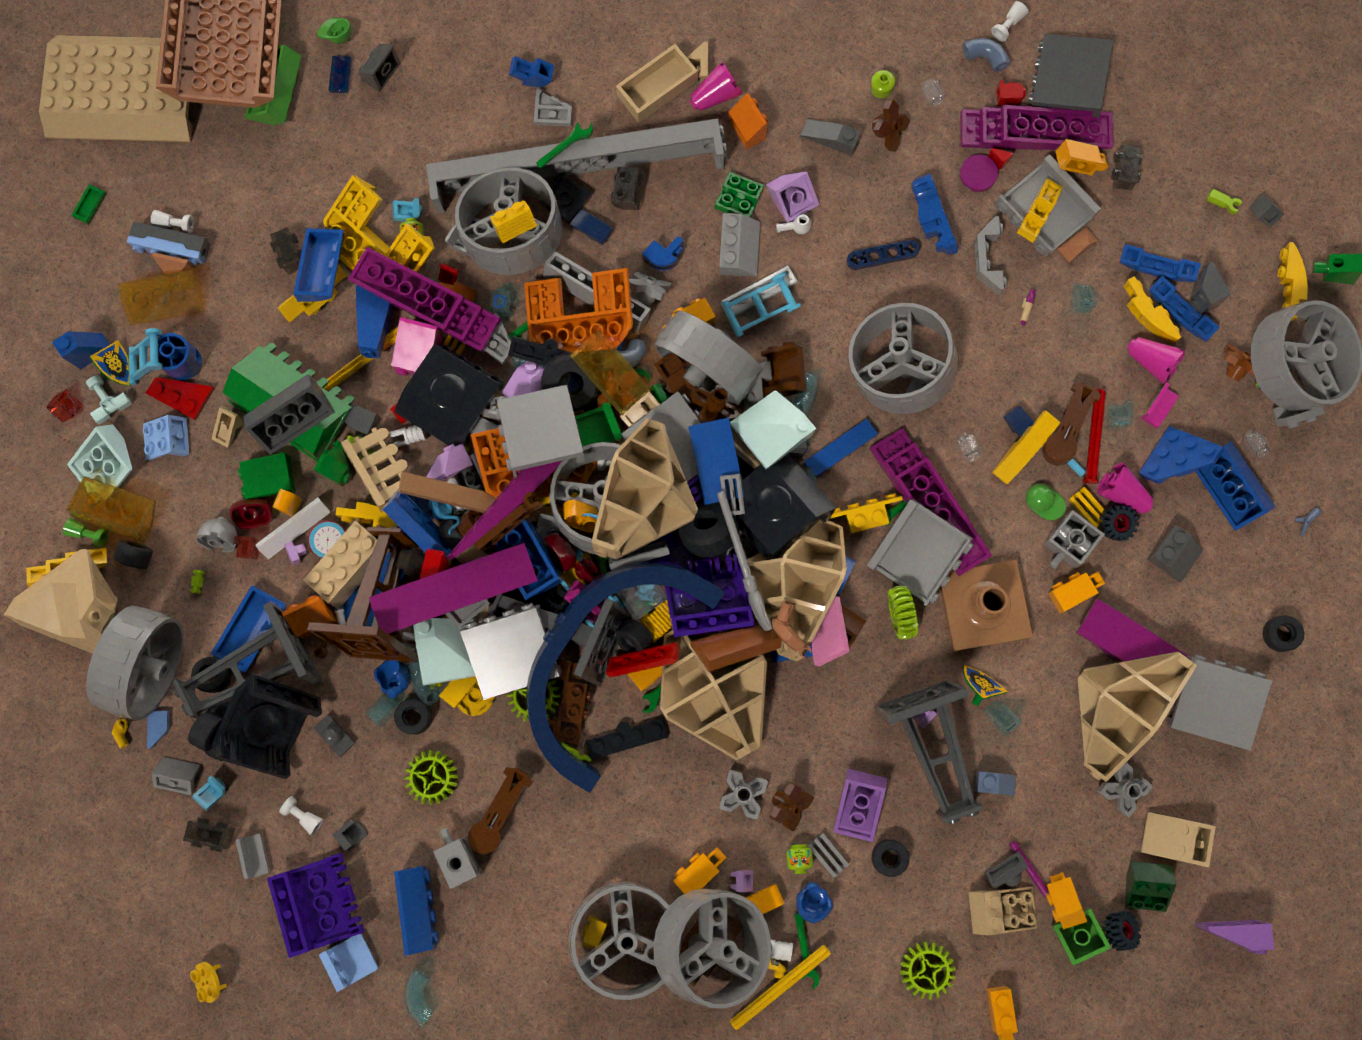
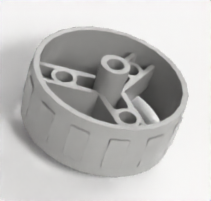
M501 168L479 176L464 189L455 208V221L464 248L470 258L479 267L488 272L500 275H514L535 269L555 252L562 236V218L555 195L548 183L541 176L530 170ZM523 195L535 197L545 202L551 208L546 224L535 219L537 227L507 241L510 245H518L516 247L506 249L488 248L501 241L490 220V217L494 216V214L471 225L476 214L494 200L496 212L504 211V209L511 208L514 203L521 202Z
M1316 300L1298 303L1268 315L1258 325L1251 344L1252 369L1263 393L1279 407L1289 411H1307L1325 407L1344 400L1356 388L1362 372L1361 341L1351 320L1336 306L1325 301ZM1294 315L1307 321L1297 343L1285 341L1287 327ZM1291 370H1297L1307 393L1296 383L1290 373Z
M897 303L876 310L858 326L849 346L851 372L861 393L871 404L890 413H916L931 407L945 396L956 377L958 355L952 333L945 321L936 312L922 305ZM914 325L928 327L939 333L947 341L949 351L946 363L914 350ZM892 328V341L889 344L890 352L860 370V363L868 345L878 335ZM899 376L903 379L915 377L929 383L921 389L905 394H887L877 391Z
M677 311L671 317L653 345L654 349L663 358L674 353L691 364L683 376L686 381L697 388L701 386L709 392L715 389L716 385H720L730 394L728 403L733 405L740 404L762 372L758 362L736 344L729 335L683 311Z
M601 442L583 446L585 462L577 463L576 457L563 460L554 473L550 486V505L554 521L560 532L572 545L591 554H596L591 543L592 539L570 529L559 515L557 505L563 506L568 500H578L596 507L599 513L607 477L605 480L596 482L595 485L565 480L582 465L593 461L612 460L616 450L621 446L616 443ZM572 493H579L578 497L573 498L570 496ZM584 495H594V501L584 499Z
M129 606L120 611L102 633L89 664L86 691L90 703L105 712L132 720H142L153 713L168 693L181 661L184 644V633L181 623L177 619L169 617V615L144 607Z
M633 882L606 884L594 890L577 907L568 931V951L572 964L580 978L590 988L603 996L617 1000H632L644 997L656 991L664 984L659 973L649 981L629 989H612L593 981L596 976L625 954L656 966L654 957H648L647 954L648 950L654 947V941L635 933L631 890L647 893L654 897L664 911H666L669 904L653 890ZM609 894L612 935L578 960L575 938L580 920L591 904L600 897ZM619 903L626 904V910L623 913L616 912V907ZM627 917L629 929L624 926L618 927V919ZM627 937L626 941L621 943L622 939ZM637 939L645 943L642 952L635 951L638 945ZM681 940L679 945V955L681 950ZM614 943L619 951L608 956L605 949ZM598 954L604 955V961L601 964L594 963V958Z
M718 889L689 891L678 897L668 906L657 926L654 939V960L657 971L668 989L685 1001L708 1008L736 1006L748 999L758 989L769 966L771 937L768 925L763 914L755 904L738 894ZM727 902L735 909L742 922L745 941L744 952L737 948L735 942L727 940ZM699 908L698 933L690 937L688 941L689 948L679 955V945L685 925L692 914ZM714 964L735 975L723 989L709 996L698 997L688 987L689 983Z

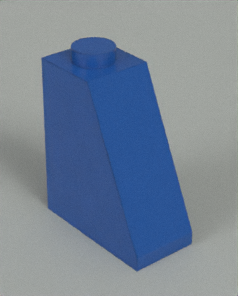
M68 331L52 342L60 356L79 369H83L92 363L91 355L110 345L102 333Z

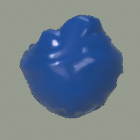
M386 660L374 670L375 680L381 686V691L386 693L389 698H396L410 684L409 667L404 662Z
M808 882L802 891L797 893V911L805 921L810 923L821 922L834 907L827 890L821 889L816 882Z

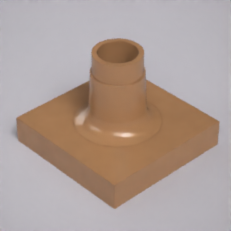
M1017 560L973 567L960 576L955 571H951L948 575L951 577L945 587H940L952 652L1033 638ZM984 593H988L995 598L998 606L997 611H991L984 606Z

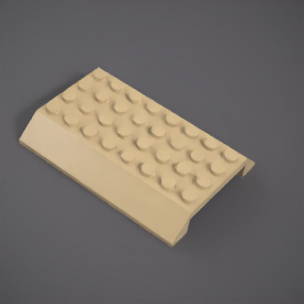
M57 35L49 41L46 49L39 107L45 138L191 142L193 125L188 120L190 102L178 101L156 89L161 38Z

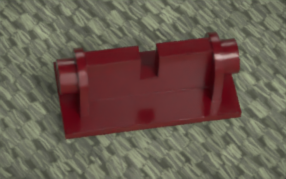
M587 557L577 562L574 567L577 577L583 580L587 586L602 576V574H599L597 577L593 575L598 569L591 559L588 560Z

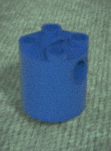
M166 333L158 337V363H162V370L177 380H187L200 373L202 357L196 347L176 333Z

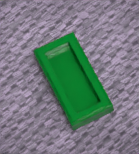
M88 184L71 216L89 225L107 193Z

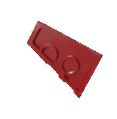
M155 377L145 394L196 421L215 388L213 386Z

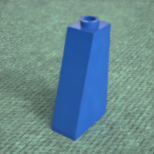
M356 285L358 347L362 356L366 358H380L395 306Z

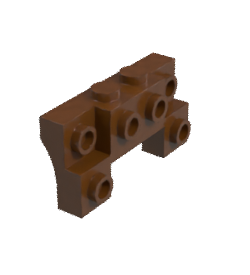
M674 353L657 361L654 365L667 384L665 386L667 392L671 396L677 391L681 395L685 393L692 402L689 404L693 411L697 409L700 413L703 407L693 403L690 396L691 390L697 387L683 378L691 364Z
M557 659L556 663L557 665L560 664L562 673L559 677L552 679L564 681L558 720H547L551 730L560 742L580 744L583 721H587L589 709H585L586 702L591 700L592 690L589 689L590 682L574 674L578 663Z

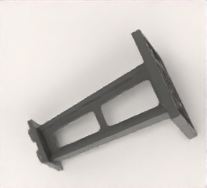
M518 588L497 595L494 603H491L489 606L488 616L495 615L497 618L503 616L502 613L507 610L514 609V612L522 610L521 607L526 605V603L514 599ZM605 599L594 627L581 623L570 641L585 647L574 674L601 687L606 676L609 660L611 657H614L618 647L615 640L616 632L631 617L630 613L613 600ZM539 608L538 611L544 628L552 630L558 615Z
M271 602L263 605L273 625L272 628L185 682L178 679L173 680V691L178 698H181L183 702L181 707L186 716L189 715L197 719L203 711L231 700L235 689L245 681L238 668V663L279 639L288 657V661L258 676L275 681L296 672L299 678L314 685L323 682L301 638L296 637L282 615L284 610ZM231 668L237 679V685L200 701L195 693V688L224 670Z
M945 680L877 705L874 709L876 714L890 725L901 721L939 805L940 810L936 811V815L944 823L954 824L960 821L959 818L975 816L984 808L973 798L948 703L969 695L965 687L950 680ZM936 708L948 746V753L930 759L912 718ZM946 761H952L962 794V799L953 804L948 803L934 771L936 765Z

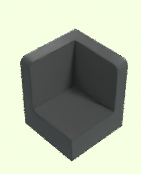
M1264 193L1249 207L1256 217L1269 228L1284 215L1277 204Z
M351 819L333 834L345 851L353 848L368 835L357 819Z

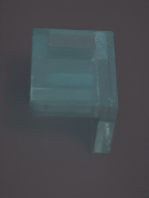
M1126 402L1124 405H1109L1107 407L1108 428H1128L1133 424L1132 402Z

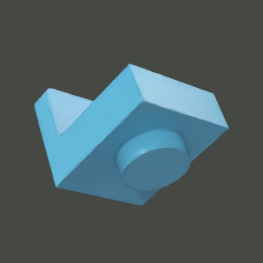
M414 198L412 202L394 200L392 202L393 221L405 222L407 218L418 219L422 214V206L419 205V199Z
M210 776L208 782L192 798L208 811L225 795V784L219 778L215 779L213 776Z

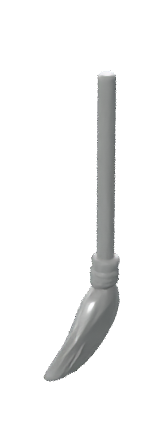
M718 492L717 496L744 576L742 581L745 591L748 592L750 606L759 625L765 631L772 630V624L765 611L763 596L757 590L758 586L755 576L751 574L725 492Z

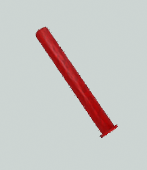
M1096 389L1101 397L1098 402L1093 401L1085 479H1083V483L1087 484L1099 483L1097 472L1106 392L1103 389Z

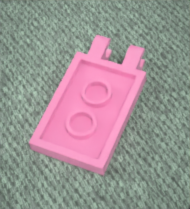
M835 596L811 642L814 665L819 667L850 652L840 597Z

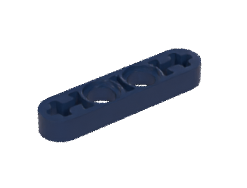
M907 240L853 251L848 255L846 263L850 269L859 270L913 259L919 252V244L914 240ZM908 246H911V248H915L913 253H910V251L903 250H907ZM894 249L897 252V256L891 258L887 255V251ZM870 253H876L879 256V259L877 261H871L868 255ZM863 254H865L866 263H864V259L859 260L858 264L851 262L853 257H856V259L858 260L862 259Z

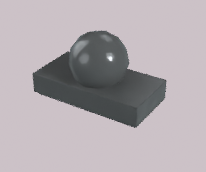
M330 714L314 727L324 742L339 757L343 756L355 744Z
M1017 852L986 871L985 874L994 889L1002 884L1014 887L1021 882V872L1029 867L1022 854Z

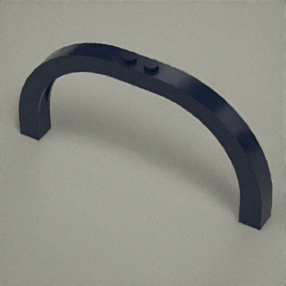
M639 563L608 572L586 586L571 601L565 611L558 614L554 621L556 623L552 630L549 629L543 637L544 642L532 663L527 682L526 706L530 726L539 749L552 767L563 777L589 793L601 777L598 769L570 753L556 738L547 720L545 693L553 665L587 614L601 601L623 589L639 585H665L682 590L714 609L725 592L693 571L671 564Z

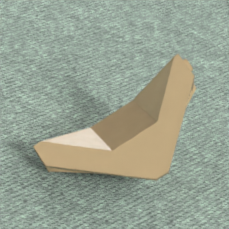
M646 418L616 450L612 458L591 542L594 552L600 557L606 558L608 556L618 559L692 522L696 516L698 508L666 432L665 424Z
M821 519L813 522L811 526L807 527L787 544L778 559L766 560L759 553L747 560L751 574L756 578L757 590L763 596L765 611L771 624L772 619L777 618L782 601L793 604L795 607L791 613L789 623L793 631L804 641V645L810 646L830 608L847 570L843 527L831 521L823 523ZM783 641L781 648L776 649L778 654L796 662L802 659L799 651L795 652ZM807 649L803 650L802 654L805 655Z
M80 549L16 596L4 613V616L23 627L93 654L98 640L114 617L118 597L113 594L90 556V551Z
M670 631L664 635L663 645L677 642L681 648L677 663L662 666L660 709L665 718L735 760L760 748L762 745L767 661L763 654L708 672L691 647L690 642L720 632L674 637L673 631Z
M1173 652L1084 669L1078 677L1084 748L1083 765L1091 770L1090 774L1099 781L1102 778L1107 782L1154 735L1197 667L1195 663L1181 653Z

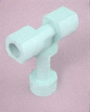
M99 375L93 376L86 381L91 391L95 390L102 400L99 403L101 407L90 413L99 425L111 418L109 414L117 409L122 411L132 405V402L124 392L115 398L112 396L108 397L102 387L104 382Z

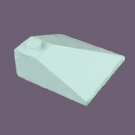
M776 390L730 422L731 427L765 469H768L809 439L816 430L806 415Z
M113 424L95 427L67 464L99 507H103L133 470L125 440Z
M432 618L413 625L423 686L475 677L460 633L465 628V625L458 630L450 619Z

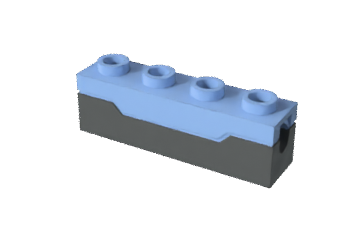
M134 221L127 239V243L132 247V250L138 253L146 251L150 252L151 255L154 252L186 259L193 263L194 266L197 263L204 265L210 243L204 237Z

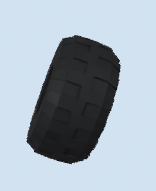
M566 352L556 355L546 364L541 377L542 390L559 387V380L563 374L576 372L581 375L582 383L577 390L569 392L573 411L582 410L589 406L598 394L600 387L598 371L594 364L581 354Z
M700 502L696 505L698 511L694 520L679 528L681 541L685 549L692 555L703 558L722 555L733 546V542L720 502L704 505V502ZM732 515L739 534V525L736 515Z

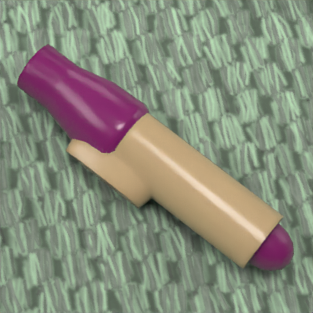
M1030 289L1027 298H1024L1022 304L1023 312L1020 319L1022 325L1028 322L1032 305L1034 304L1036 291Z

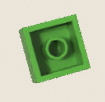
M1090 908L1083 910L1087 919L1085 923L1066 929L1062 928L1060 922L1051 925L1073 966L1111 948Z

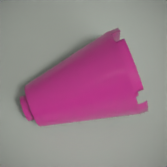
M721 62L690 95L692 99L689 102L694 110L699 109L702 111L742 95V92L737 87L725 64Z
M1140 337L1136 340L1132 339L1127 347L1129 349L1128 354L1162 384L1171 379L1177 370V365L1181 363L1185 355V351L1180 348Z
M1122 462L1113 466L1114 471L1111 474L1107 472L1097 487L1099 492L1097 493L1115 503L1131 507V510H1135V512L1140 514L1149 512L1153 507L1151 495L1127 465Z

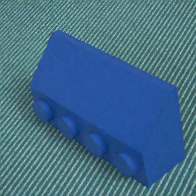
M1230 441L1222 446L1224 451L1213 467L1207 469L1204 467L1194 471L1236 531L1268 513L1276 506L1233 442Z
M529 517L494 545L499 552L522 543L525 544L538 580L519 587L525 600L549 591L565 581Z
M425 865L395 871L394 876L404 955L433 950L437 947L436 944L439 943V934L434 929L436 912L435 910L432 911L431 902H434L433 891L429 890L428 882L431 881L430 870Z

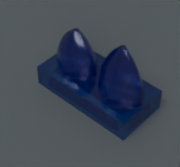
M332 56L328 89L330 93H348L352 63L350 56Z

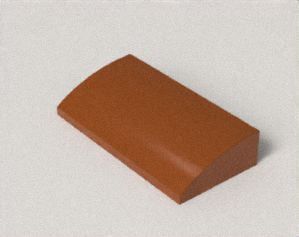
M758 620L754 621V626L730 629L690 642L691 647L708 672L779 649L782 644V640L774 629L765 631L759 625Z

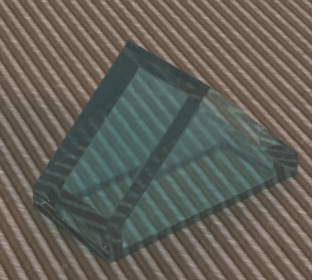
M1073 284L1070 312L1090 314L1097 304L1093 287L1091 285Z
M998 699L983 711L1002 736L1010 734L1023 723L1022 719Z

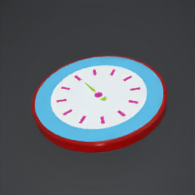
M330 520L315 524L308 534L309 549L317 557L323 558L345 533L344 528Z

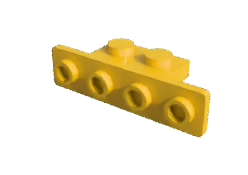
M339 264L334 286L347 277L346 272ZM334 288L331 299L315 302H297L295 296L292 295L277 309L288 322H291L304 311L308 316L316 314L322 305L326 302H331L335 298L338 291Z
M894 493L886 495L885 500L878 501V498L866 500L867 504L859 506V503L847 505L848 509L842 511L840 508H836L830 518L846 515L850 533L889 524L885 504L901 501L903 497L897 496Z

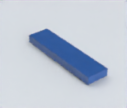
M865 419L804 461V464L813 477L816 478L875 438L878 433L870 422Z

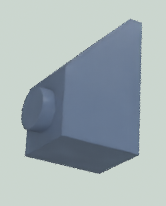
M975 771L974 792L1015 796L1016 775Z

